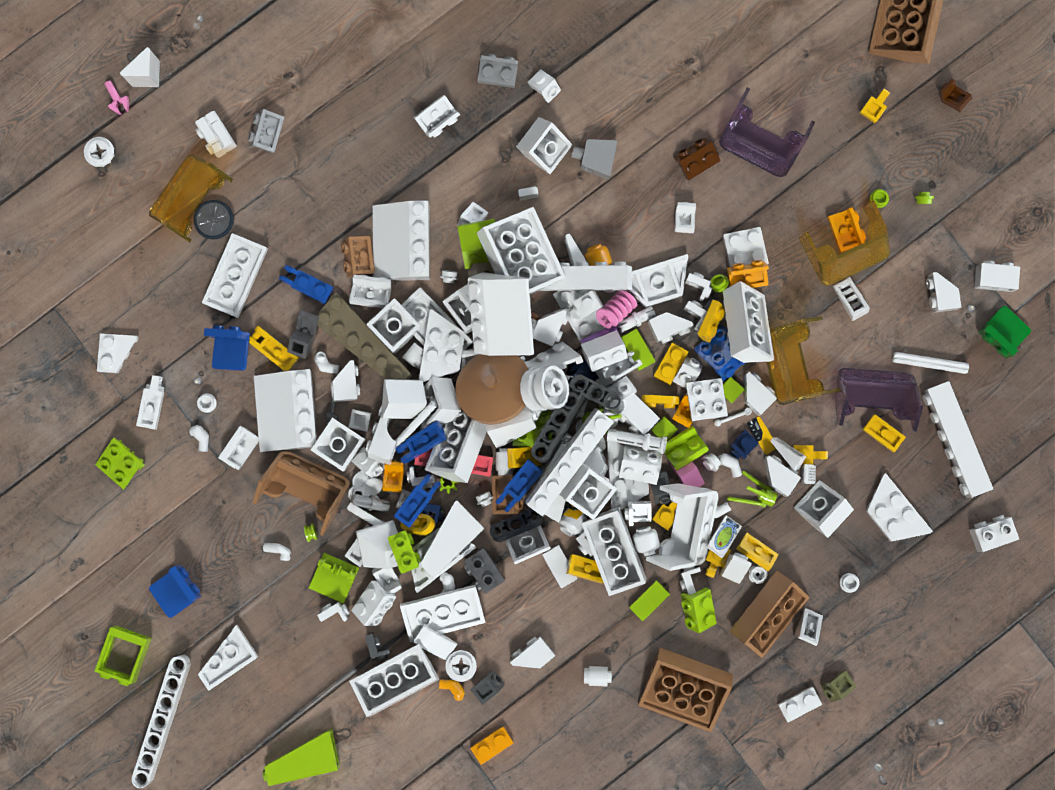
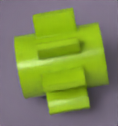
M441 477L439 482L442 487L439 491H443L445 488L447 493L450 494V489L458 490L455 484L459 482L451 481L453 485L445 487L444 478Z

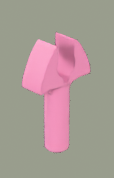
M106 81L105 86L113 99L112 104H109L108 107L115 113L122 115L118 110V103L120 102L128 112V97H120L112 81Z

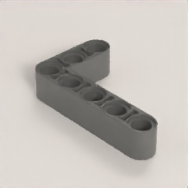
M583 375L575 376L569 383L567 402L563 407L554 409L531 449L533 457L540 463L550 462L586 400L612 414H619L625 407L622 398L612 390ZM582 382L585 383V387H584V388H582V389H577V387H578V385H579L580 383H582ZM597 391H602L599 398H594V394ZM571 399H575V404L568 406V402ZM613 400H618V404L615 407H610V403ZM561 416H566L564 422L558 423V419ZM556 432L555 438L548 440L549 434ZM546 449L545 455L539 457V451Z

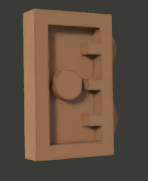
M370 236L348 237L343 240L341 252L344 254L345 262L343 269L347 278L361 274L373 275L375 271Z
M515 475L492 476V496H494L492 498V514H518L522 512V499L519 502L517 501L508 513L505 511V507L514 499L509 493L501 504L495 503Z

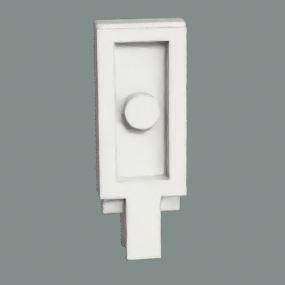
M152 375L151 384H147L146 388H144L136 426L157 430L164 397V387H161L163 377Z

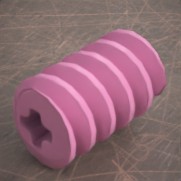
M618 291L596 312L598 322L606 329H610L611 326L616 327L628 313H631L637 307L636 299L626 291Z

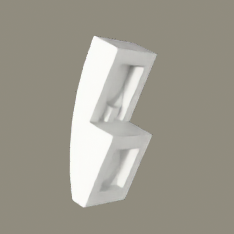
M425 624L413 640L415 644H420L421 648L447 660L457 646L456 642L444 634H438Z

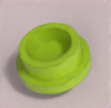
M877 189L870 194L869 200L873 207L883 208L888 204L889 196L886 191Z
M919 192L918 196H915L914 199H916V204H932L934 196H930V192Z
M718 274L711 279L710 286L714 292H722L729 285L728 278Z

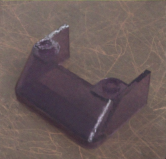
M747 87L719 140L720 146L724 150L774 176L784 177L788 174L806 143L815 122L811 121L804 135L797 131H790L782 139L750 122L753 117V111L750 107L743 104L750 91V88Z
M841 368L838 372L835 409L839 426H843L845 416L854 413L855 407L890 409L897 419L910 420L912 431L917 432L923 403L913 375L905 372Z

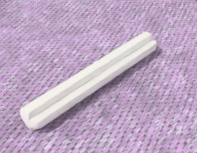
M895 352L892 358L894 363L963 374L969 371V364L964 362Z

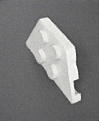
M688 254L632 271V290L629 291L645 308L681 297L684 289Z
M431 309L429 310L419 380H422L423 383L430 380L431 377H443L460 370L465 336L464 331Z
M607 441L609 482L617 488L610 498L611 509L620 507L622 510L627 507V502L637 501L648 495L649 485L644 482L619 478L624 445Z
M886 473L882 474L880 483L873 493V498L866 512L889 541L932 533L931 528Z
M437 528L412 548L414 552H418L421 562L440 528ZM469 543L435 578L432 576L428 578L421 571L423 568L420 565L421 562L418 563L419 567L411 570L415 591L418 593L474 550L476 546Z

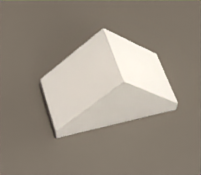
M805 608L793 636L817 646L823 616Z

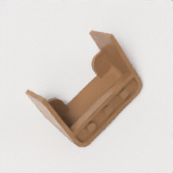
M282 451L259 480L253 504L256 505L263 494L270 497H279L285 491L318 507L316 516L324 521L320 531V535L323 536L336 516L348 490L349 481L344 476L292 452Z

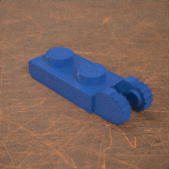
M285 265L284 269L287 272L297 276L294 282L281 275L278 278L279 280L323 304L327 303L334 287L301 270L298 271Z
M436 421L406 439V442L398 446L396 451L397 453H402L408 449L410 450V453L400 459L405 464L445 441L447 437L440 422Z
M528 459L507 484L504 492L495 503L501 504L509 493L514 499L505 507V511L508 513L516 502L522 499L543 471Z
M427 474L421 483L416 485L394 515L395 518L408 528L411 527L441 484L439 481L435 482L429 492L422 489L429 482L430 474Z

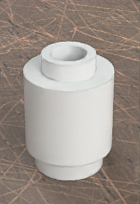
M499 448L500 452H496V471H498V475H513V471H515V468H508L507 449L509 448Z
M589 666V668H584V684L607 687L608 683H611L612 671H608V667Z

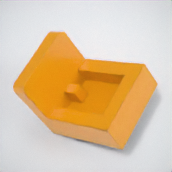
M686 393L672 419L689 428L693 421Z
M392 461L390 465L384 463L382 490L402 492L404 464L398 461Z

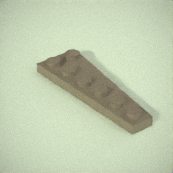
M335 292L316 315L319 316L318 327L385 379L408 380L412 374L341 296Z

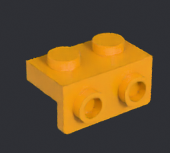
M853 207L827 217L839 253L860 247L865 243L866 235L864 230L860 229L858 223L859 215L857 211H854Z
M754 260L751 264L747 265L743 263L733 264L732 267L727 268L729 287L740 281L752 288L767 286L768 264L762 260Z

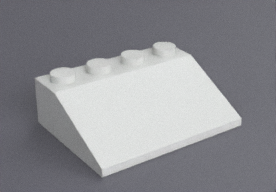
M404 201L373 205V263L375 271L373 277H383L391 281L430 280V205L428 201Z
M534 207L485 226L477 232L495 274L528 278L529 295L566 278Z
M484 272L469 277L468 288L474 353L489 356L533 355L534 347L528 278Z
M310 369L293 370L254 376L260 452L312 448L317 441L312 371Z

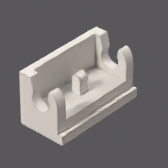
M633 351L627 353V359L595 371L605 387L642 365L640 359L636 361L632 359Z
M240 426L218 458L234 469L240 470L258 444L259 437L245 427Z

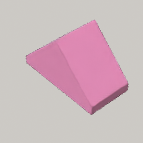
M668 461L682 484L701 487L705 484L698 468L693 462L676 471Z

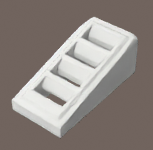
M566 234L564 240L571 266H577L578 262H587L572 236Z
M850 277L833 286L852 321L869 312L868 304ZM850 286L848 290L841 292V289ZM852 292L854 293V295L850 296L849 298H845V296H847L848 294ZM856 299L858 300V302L852 305L849 304L850 302Z

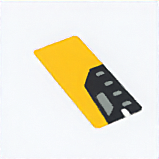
M760 417L747 423L765 455L776 449L771 442L773 437Z
M571 506L563 515L578 520L583 512Z

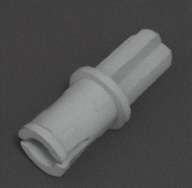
M354 494L351 499L353 505L367 508L369 511L378 510L387 513L390 507L388 500L377 499L372 495L367 497Z

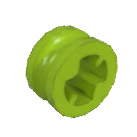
M312 523L311 526L304 525L307 541L311 542V539L318 540L315 524Z

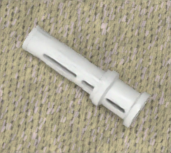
M609 429L607 441L642 447L645 451L649 449L656 450L664 454L667 437L659 438L648 433L638 435Z

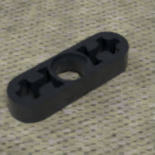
M529 508L494 523L490 527V535L494 541L503 542L540 526L544 521V516ZM533 514L537 516V520H533ZM514 521H521L522 525L520 528L514 529L512 528V523ZM498 529L501 530V535L499 536L496 531Z

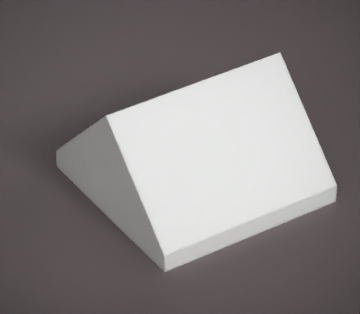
M147 47L120 74L132 87H159L160 61Z
M384 379L381 418L415 419L427 404L423 381Z
M541 525L505 540L514 564L551 549Z

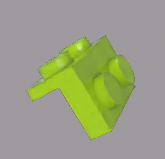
M405 530L389 536L388 541L400 573L403 574L418 568V563L421 562L418 552H414L411 545L414 544L411 533L407 534Z
M705 587L692 595L687 593L681 594V605L684 611L685 625L688 629L701 633L717 624L710 589Z

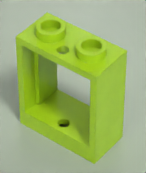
M117 625L111 626L94 672L99 673V676L104 679H117V683L129 686V684L135 683L152 638ZM116 637L141 646L131 675L106 667Z

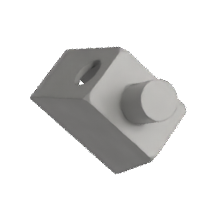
M587 139L585 149L573 147L571 158L582 160V170L609 180L617 141Z

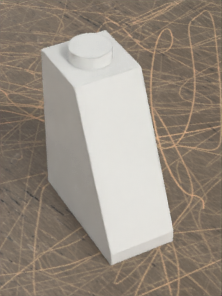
M526 406L516 417L507 422L485 425L487 433L497 449L535 429V420H538L536 411H532Z

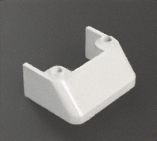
M679 483L660 486L659 490L669 493L671 501L677 503L671 538L662 541L659 547V554L646 557V561L669 571L701 565L705 561L708 552L706 546L711 537L718 493L711 489Z

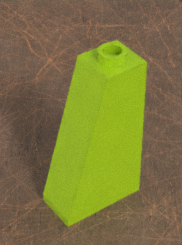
M332 729L326 730L269 762L263 770L264 781H267L268 786L338 771L340 764Z

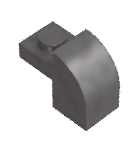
M301 310L298 315L296 329L290 337L288 353L304 359L307 357L318 333L319 316Z

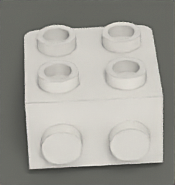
M624 444L619 478L657 485L662 454L660 451L650 449L645 451L642 447Z

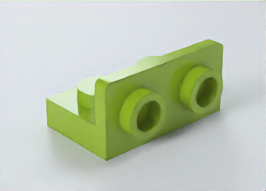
M691 426L667 441L664 454L675 470L678 471L708 452L709 449L698 436L695 428Z

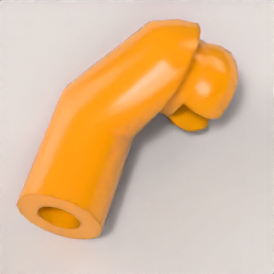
M440 679L439 689L450 690L456 701L464 698V688L458 681Z

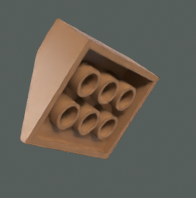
M880 0L869 54L909 63L929 64L943 0Z
M659 647L638 706L712 732L732 689L733 674Z

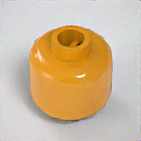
M601 244L589 247L585 253V259L589 266H596V262H607V266L612 263L608 248L601 246Z

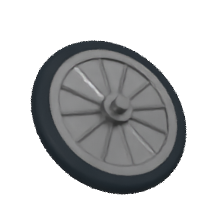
M209 200L202 203L194 214V226L197 232L207 239L214 240L226 236L234 223L232 210L227 204L219 200Z

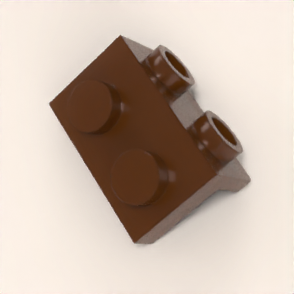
M706 138L698 139L693 143L694 145L680 150L673 157L679 163L687 180H691L721 161L710 140Z

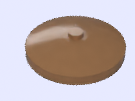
M479 354L463 367L457 378L455 391L458 404L469 418L482 424H501L513 419L526 407L521 396L520 383L524 373L529 370L528 367L517 355L489 356Z

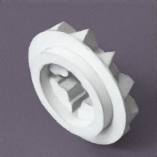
M95 137L85 145L84 157L89 164L95 167H104L111 163L112 158L115 157V148L108 139ZM98 146L104 151L101 158L98 155H94L98 152Z
M463 650L455 651L447 658L446 672L455 681H467L476 672V660L470 652ZM461 658L463 664L470 665V667L463 668L462 674H460L458 667L453 666L459 664Z

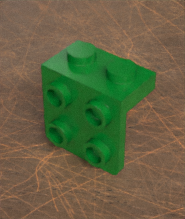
M1003 306L978 333L985 342L991 344L996 349L999 355L1009 358L1019 351L1017 347L1031 333V329L1007 306Z

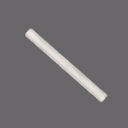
M431 401L395 440L396 447L400 446L437 407L434 401Z

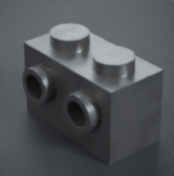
M485 548L464 561L466 563L464 565L466 572L469 576L473 574L477 580L474 584L480 592L484 591L486 594L505 581Z

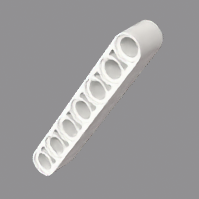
M186 655L176 656L169 662L132 775V784L137 788L146 787L154 779L191 666V661ZM178 659L183 661V669H179L176 666ZM171 678L177 680V688H173L170 685ZM165 697L170 698L172 702L170 707L164 704ZM159 716L165 719L164 726L158 723ZM153 735L159 738V744L152 742ZM146 754L152 756V763L146 761ZM140 773H143V774L146 775V778H147V781H146V782H143V781L140 780V778H139V774H140Z

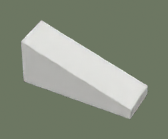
M778 437L772 438V444L794 471L799 470L806 456Z

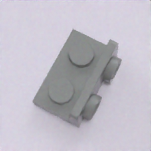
M493 54L481 55L478 83L515 88L518 61L512 57H504L503 59L497 58Z
M265 109L258 111V113L256 112L252 121L254 124L253 131L249 132L247 138L249 142L248 147H255L269 153H274L284 116Z

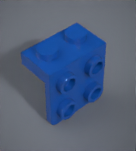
M213 325L212 329L204 328V336L215 338L212 368L244 371L247 366L250 333L240 331L241 328L229 326V329H224V326Z
M721 325L717 327V333L710 343L702 341L695 347V352L714 368L717 376L722 378L724 382L745 363L731 356L729 337L727 335L728 329Z
M181 565L172 567L168 570L169 573L149 587L150 592L169 618L174 617L202 597L199 593V587L194 582L192 583L188 577V571L183 566L181 567Z

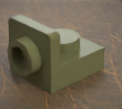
M846 670L841 671L831 681L821 685L824 695L831 702L842 700L857 687Z

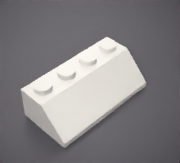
M740 281L723 291L730 354L743 363L773 361L774 355L765 295Z
M461 409L453 421L442 425L447 439L433 447L425 470L451 481L468 483L487 430L485 424L472 420Z
M620 507L597 515L594 520L590 518L581 523L609 596L646 583L647 577Z
M420 644L349 682L366 717H371L438 681L439 678Z

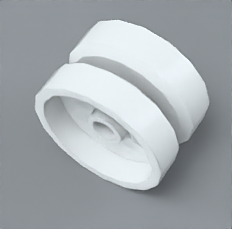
M546 366L526 371L521 379L520 391L527 408L539 412L563 407L568 399L569 384L564 372L559 367Z

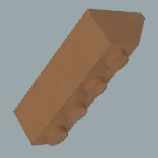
M776 571L764 588L757 594V597L750 606L746 608L739 620L734 623L729 632L763 658L810 597L793 581Z

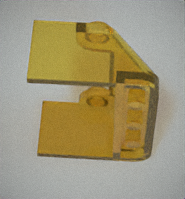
M190 154L151 207L149 216L190 243L192 239L187 235L192 230V222L189 219L210 189H220L224 184V179L231 183L234 179L211 162Z
M874 200L870 201L863 208L870 221L867 233L871 240L837 255L835 250L829 245H822L816 248L808 231L799 238L823 285H834L889 257L890 245L887 226Z
M822 316L805 318L770 329L774 360L766 363L772 388L775 392L774 396L780 405L800 402L841 391L840 388L824 390L823 383L819 379L809 380L800 343L809 339L810 329L808 324L823 320Z

